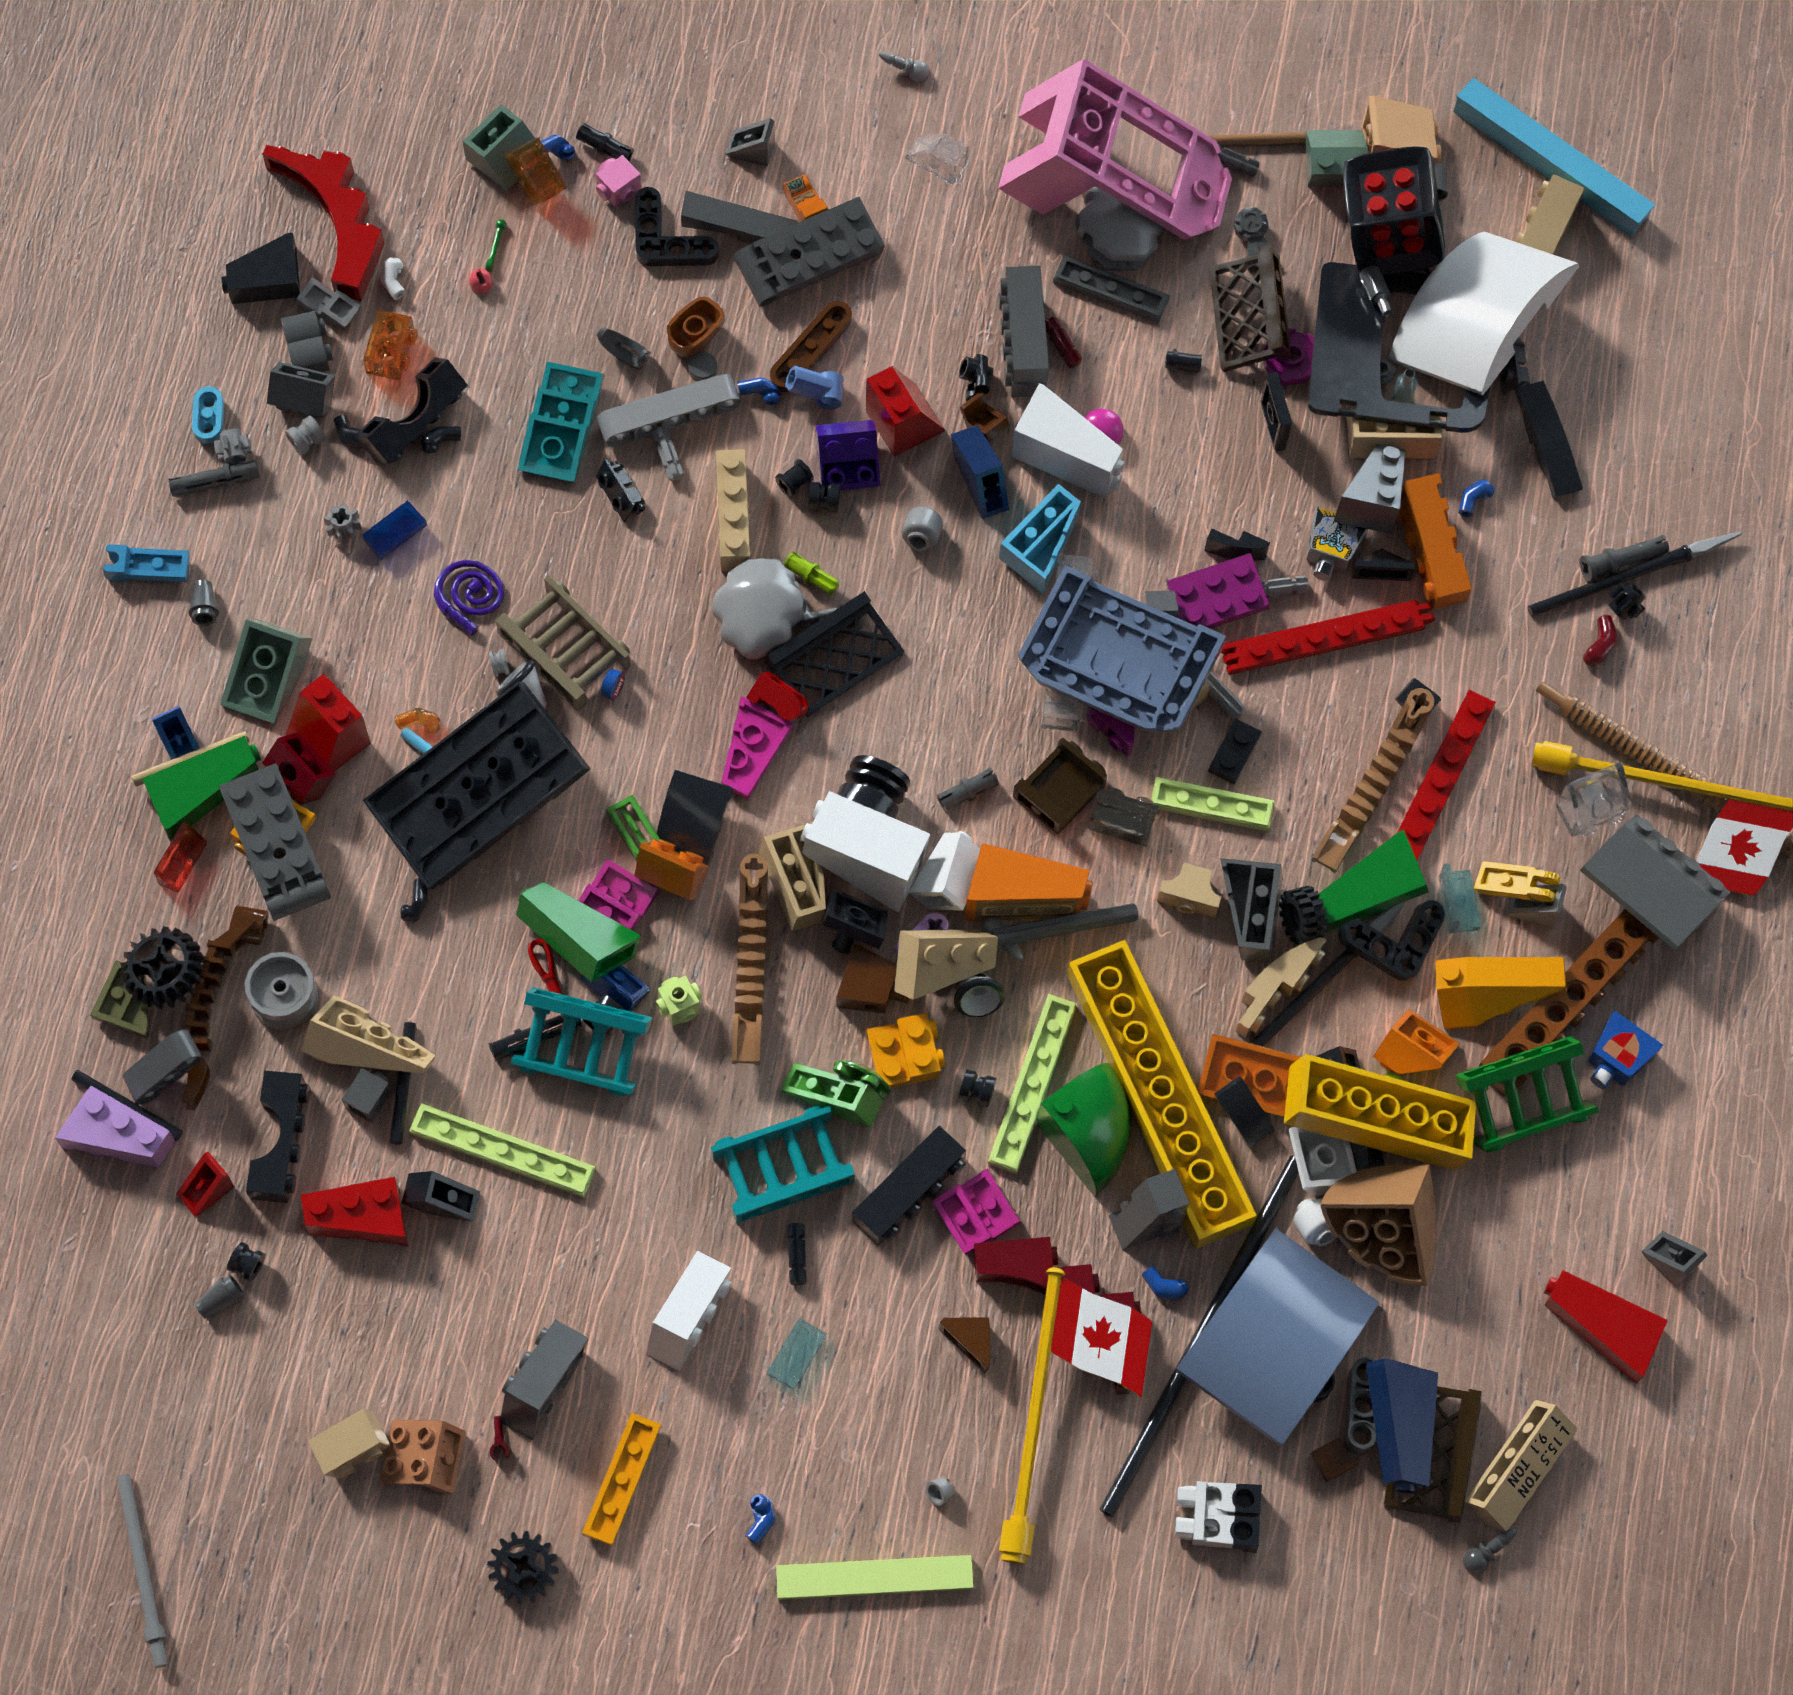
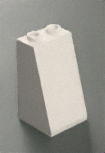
M1039 383L1014 430L1012 457L1106 499L1111 489L1117 490L1123 476L1121 471L1125 464L1121 460L1123 448L1045 385Z
M829 791L824 802L819 800L815 806L812 815L815 818L813 824L807 823L800 838L801 841H804L802 854L889 908L900 912L909 890L922 867L930 833Z

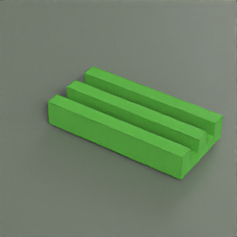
M631 795L606 808V812L637 861L639 849L617 816L616 811L619 810L640 845L642 842H646L626 809V806L629 804L650 839L659 841V837L636 799Z

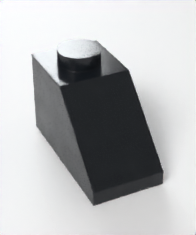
M434 1171L408 1173L401 1203L426 1214L473 1221L480 1191Z

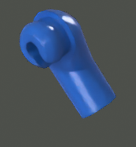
M559 135L549 136L536 142L534 145L535 152L540 156L551 152L560 159L571 160L575 155L574 146L570 145L568 141Z
M763 377L738 382V389L741 395L758 392L764 396V401L767 405H776L780 400V389Z
M1155 1266L1142 1273L1143 1278L1159 1299L1176 1301L1182 1299L1188 1293V1284L1184 1280L1163 1279Z

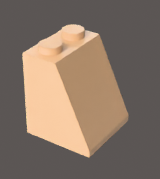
M1378 96L1368 97L1361 125L1368 153L1401 147L1420 146L1429 149L1434 164L1441 161V146L1436 145L1435 137H1438V121L1433 120L1432 109Z

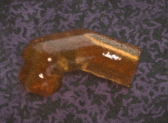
M414 708L395 716L396 725L400 730L414 724H420L424 726V730L427 733L434 734L441 728L439 716L423 708Z

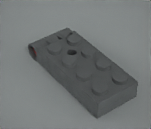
M856 197L753 242L752 245L737 251L733 257L758 306L764 307L778 299L882 254L885 245L860 197ZM791 255H796L799 259L794 260L791 258Z
M275 763L219 785L273 921L331 899L277 764ZM285 854L282 859H277L278 855Z

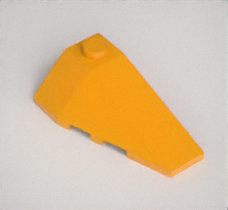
M1462 957L1435 960L1437 994L1445 1030L1479 1026L1484 1024L1485 1020L1499 1014L1505 1015L1512 1012L1511 1009L1525 1003H1533L1566 989L1564 957Z

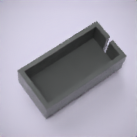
M1041 266L1006 267L1005 278H1000V293L998 294L999 310H1002V318L1000 319L1001 336L1004 335L1002 355L1003 361H1006V369L1004 370L1005 387L1010 386L1011 397H1031L1039 383L1047 387L1049 372Z

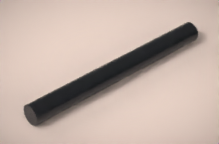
M405 1022L403 1037H408L415 1041L416 1023ZM398 1071L390 1143L395 1145H401L403 1142L411 1072Z
M76 1070L71 1078L73 1082L87 1090L90 1086H93L169 1130L175 1141L180 1139L183 1130L80 1070Z

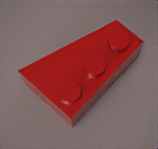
M395 1177L301 1194L305 1226L310 1235L348 1240L353 1238L369 1240V1242L373 1243L386 1242L409 1247L400 1190Z

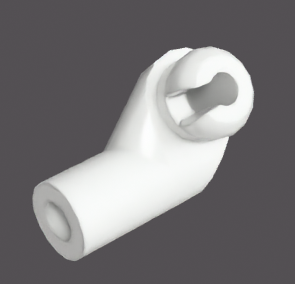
M390 257L382 264L380 282L394 300H399L405 295L404 288L396 280L397 274L401 273V269H403V263L399 258Z

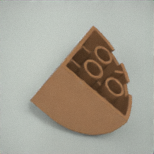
M1385 1165L1372 1167L1346 1176L1328 1189L1320 1203L1322 1214L1334 1238L1338 1237L1349 1249L1348 1254L1367 1269L1371 1266L1380 1272L1388 1274L1387 1278L1390 1280L1417 1286L1428 1285L1434 1265L1437 1237L1436 1203L1430 1165Z

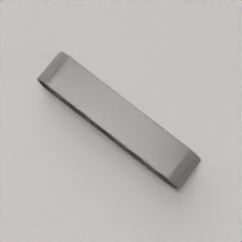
M722 374L607 409L597 416V421L606 445L615 447L652 436V433L658 427H667L669 430L730 412L739 407L741 400L731 375Z

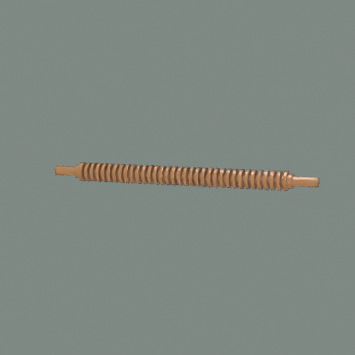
M1542 681L1535 690L1560 707L1559 710L1564 713V717L1567 718L1571 713L1570 721L1574 722L1576 718H1579L1576 723L1578 726L1585 722L1583 729L1587 731L1591 726L1590 733L1593 735L1598 730L1597 738L1601 739L1603 735H1606L1603 741L1607 743L1612 739L1610 743L1612 747L1618 743L1619 745L1616 750L1621 751L1625 747L1626 749L1623 754L1627 756L1630 751L1633 752L1630 758L1634 760L1636 756H1639L1637 763L1641 764L1645 760L1646 762L1643 766L1645 768L1652 764L1653 766L1650 771H1656L1658 768L1660 773L1698 780L1700 773L1696 772L1692 776L1691 774L1694 771L1692 768L1685 772L1684 770L1687 765L1684 763L1680 768L1677 767L1680 763L1678 759L1671 763L1673 756L1669 755L1665 759L1664 757L1667 754L1665 751L1658 755L1659 747L1656 746L1653 751L1650 750L1653 746L1651 742L1644 746L1647 740L1642 738L1638 742L1637 740L1640 735L1635 734L1631 738L1632 730L1629 729L1625 734L1624 731L1627 727L1622 725L1620 729H1617L1620 724L1617 721L1612 726L1611 722L1613 719L1611 717L1604 721L1605 713L1598 717L1597 715L1600 710L1597 708L1592 713L1590 711L1593 706L1589 704L1585 709L1586 702L1584 700L1577 704L1580 699L1579 697L1575 696L1573 698L1570 695L1566 697ZM1703 776L1700 781L1706 782L1707 778ZM1693 792L1691 797L1695 798L1699 793ZM1699 794L1700 797L1697 801L1702 802L1706 798L1707 800L1704 805L1708 807L1712 802L1713 806L1711 809L1715 811L1717 807H1720L1719 814L1729 799ZM1793 832L1785 838L1780 849L1781 854L1786 849L1789 851L1786 855L1788 858L1793 854Z

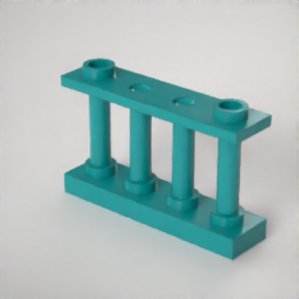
M535 987L527 991L524 1004L532 1006L534 1015L525 1054L518 1052L512 1057L511 1064L519 1066L518 1069L522 1072L535 1074L537 1071L606 1088L609 1089L608 1093L615 1096L626 1097L627 1094L631 1095L636 1090L638 1083L627 1080L636 1038L640 1037V1034L645 1035L650 1030L653 1017ZM550 1011L562 1014L564 1019L555 1061L537 1057L546 1014H550ZM580 1019L592 1021V1026H594L585 1069L567 1065L576 1022H579ZM610 1026L622 1029L624 1034L615 1077L597 1072L606 1030L610 1029Z
M821 1106L811 1107L804 1111V1115L734 1139L732 1136L724 1137L717 1140L714 1146H711L713 1161L724 1158L738 1196L736 1203L731 1204L736 1224L855 1183V1173L851 1163L843 1165V1163L838 1162L824 1124L831 1121L832 1111L830 1106L824 1108ZM811 1127L814 1130L827 1165L825 1172L817 1175L809 1173L795 1133ZM782 1137L797 1175L796 1182L785 1186L783 1183H779L765 1143ZM750 1148H754L768 1187L765 1193L756 1196L749 1192L736 1157V1153Z

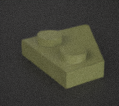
M116 960L90 1016L94 1020L147 1039L149 1035L148 1007L142 1002H136L132 997L133 995L126 991V984L120 976L124 973L120 965L123 962ZM142 975L143 984L147 986L146 975Z

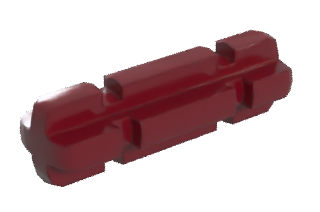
M1052 316L1045 320L1046 333L1051 335L1050 339L1060 355L1065 357L1066 365L1069 368H1074L1082 363V356L1077 349H1074L1075 345L1065 329L1060 327L1061 323L1058 318Z

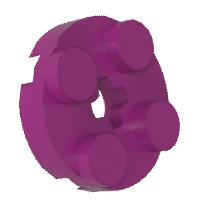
M1288 328L1292 355H1299L1296 361H1289L1288 359L1281 361L1278 357L1263 361L1268 374L1278 372L1281 386L1301 384L1310 380L1314 337L1307 332L1303 334L1296 332V329ZM1267 341V344H1266V346H1265V348H1264V351L1269 350V349H1268V341Z

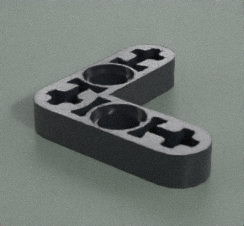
M644 187L637 192L636 256L642 265L706 266L716 262L719 256L718 242L710 236H662V202L659 191L653 187ZM646 198H652L651 212H646ZM651 221L657 227L655 230L647 232L642 230L641 225L644 222ZM674 246H681L685 249L684 254L681 256H673L669 251ZM691 246L694 247V255H690ZM661 247H664L665 256H661ZM703 247H709V254H703ZM646 248H652L651 255H646Z
M1428 900L1419 904L1415 908L1398 943L1359 919L1351 920L1340 927L1338 932L1339 940L1344 947L1393 978L1404 981L1416 976L1420 971L1444 921L1445 910L1435 900ZM1431 909V916L1434 919L1427 921L1425 926H1421L1420 924L1425 923L1428 917L1425 910ZM1355 928L1357 930L1356 935L1359 938L1352 940V933L1349 930ZM1413 932L1419 933L1422 936L1423 945L1421 948H1416L1412 945L1411 934ZM1375 942L1384 945L1386 953L1383 958H1379L1374 954L1373 945ZM1409 954L1415 955L1410 957L1406 963V967L1409 970L1403 972V965L1399 962L1406 960Z

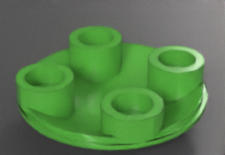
M838 1060L834 1063L833 1071L836 1074L868 1083L883 1100L890 1093L891 1088L888 1083L871 1068L852 1061Z

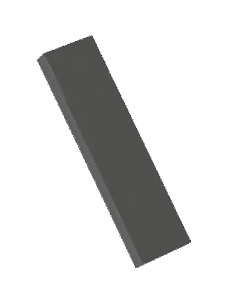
M1066 255L1063 256L1053 278L1054 284L1157 323L1160 322L1170 298L1169 294Z

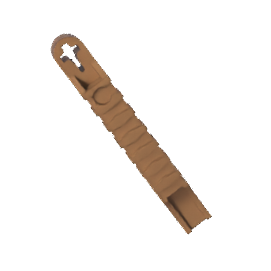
M1417 688L1409 693L1388 732L1386 742H1382L1378 755H1375L1372 759L1370 769H1366L1362 782H1358L1353 795H1350L1347 804L1343 805L1338 819H1335L1329 827L1311 861L1325 866L1334 874L1336 873L1348 851L1357 841L1359 834L1362 833L1366 822L1370 820L1374 808L1378 807L1382 795L1387 792L1391 780H1394L1399 767H1402L1407 753H1410L1420 732L1428 721L1434 706V697L1428 690ZM1417 705H1421L1420 709L1418 708L1415 715L1412 716L1414 708Z
M749 854L740 863L739 913L741 920L738 925L740 937H738L739 953L737 954V964L739 969L736 970L738 984H736L732 1064L748 1063L760 1065L764 1000L763 983H765L764 950H766L765 934H767L768 864L766 859L759 854ZM752 870H757L755 883L752 884Z

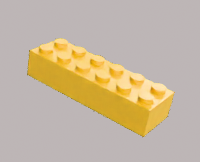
M1306 1053L1290 1066L1284 1124L1451 1170H1457L1472 1159L1476 1101Z

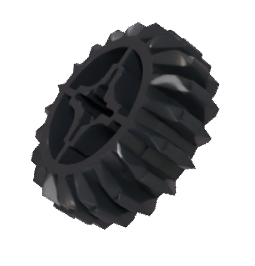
M163 926L160 933L157 929L151 928V934L148 937L140 933L141 941L138 944L130 941L133 948L132 952H124V957L128 961L120 963L121 969L124 971L120 976L126 984V991L133 995L132 997L136 1002H142L149 1008L155 1005L157 1009L162 1010L165 1003L169 1007L174 1008L175 1000L177 999L186 1003L184 995L187 992L195 994V989L192 986L194 984H202L199 974L205 972V967L201 964L205 961V958L200 952L201 947L196 941H193L191 935L188 933L183 934L176 927L171 931L168 927ZM172 949L182 951L184 961H178L177 958H174ZM142 975H148L154 982V986L144 985Z

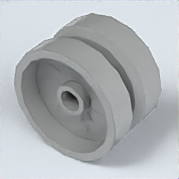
M287 952L270 953L258 959L252 965L245 979V994L257 1019L267 1027L277 1030L294 1029L306 1023L315 1012L319 1001L318 988L307 963L297 955Z

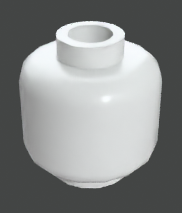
M1309 1198L1302 1201L1298 1205V1211L1293 1219L1297 1230L1304 1240L1311 1245L1324 1246L1335 1239L1322 1214L1320 1206L1322 1199L1313 1200Z

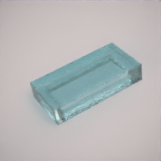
M799 1318L769 1367L767 1375L795 1391L827 1337V1333Z

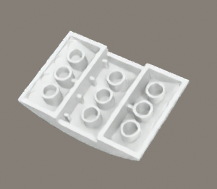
M1487 232L1476 234L1450 252L1422 285L1403 318L1388 358L1396 364L1484 395L1514 355V342L1541 307L1545 309L1550 307L1579 268V265L1576 262Z

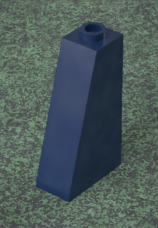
M1387 1358L1368 1362L1366 1371L1383 1483L1396 1487V1491L1399 1493L1414 1494L1416 1489L1429 1487L1438 1372Z

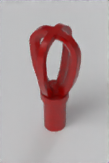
M543 939L531 941L528 944V955L533 967L542 977V981L546 984L548 991L562 994L554 972V959L549 944ZM536 945L542 946L545 951L549 965L548 973L541 967L533 951Z

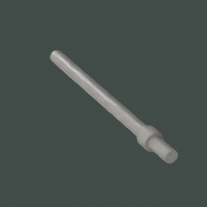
M129 1474L118 1476L117 1481L146 1623L144 1635L146 1643L150 1644L154 1668H161L168 1665L163 1640L166 1637L163 1625L159 1624L131 1478Z

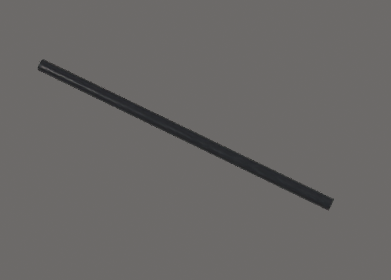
M1291 1155L1177 1366L1251 1263L1299 1174L1295 1156ZM1175 1370L1099 1508L1102 1513L1110 1517H1114L1187 1381L1185 1377Z

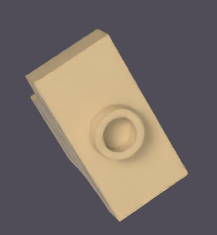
M1183 862L1181 872L1175 879L1169 881L1162 880L1157 902L1177 907L1179 911L1186 914L1199 913L1216 918L1221 896L1215 894L1210 885L1213 870Z

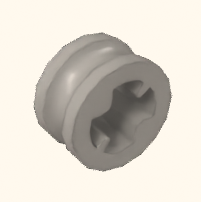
M503 648L499 649V652L496 654L492 651L488 652L494 677H499L500 673L508 675L509 670Z

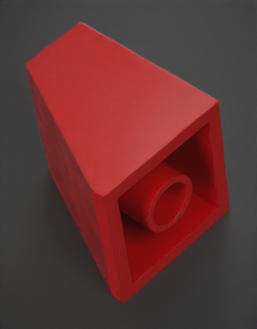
M891 366L866 379V413L874 421L876 429L894 457L945 432L944 427L916 383L896 368Z
M324 673L300 691L286 735L299 732L333 772L371 744L363 715Z

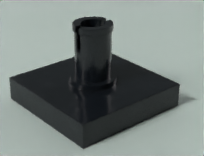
M832 888L827 897L823 926L838 932L835 940L832 942V947L840 953L848 954L855 939L880 949L885 937L888 911Z

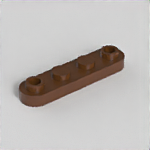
M842 301L828 303L772 366L770 382L776 385L780 392H789L788 388H785L786 381H780V378L787 377L794 365L811 370L850 326L852 311L849 305ZM840 317L842 320L834 321L833 318Z

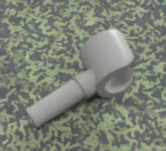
M806 605V615L798 624L803 628L808 627L815 620L824 618L835 611L836 608L811 612Z

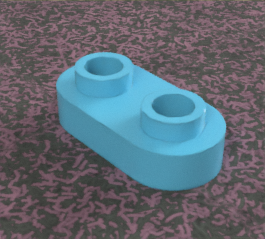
M207 386L199 389L194 395L192 430L199 442L211 444L219 440V435L223 432L224 400L217 388ZM207 403H214L212 407L205 406ZM208 428L213 429L210 433H204Z

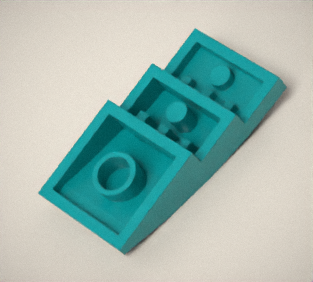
M546 362L541 387H538L533 413H530L517 468L518 471L575 483L595 416L604 380L603 373Z

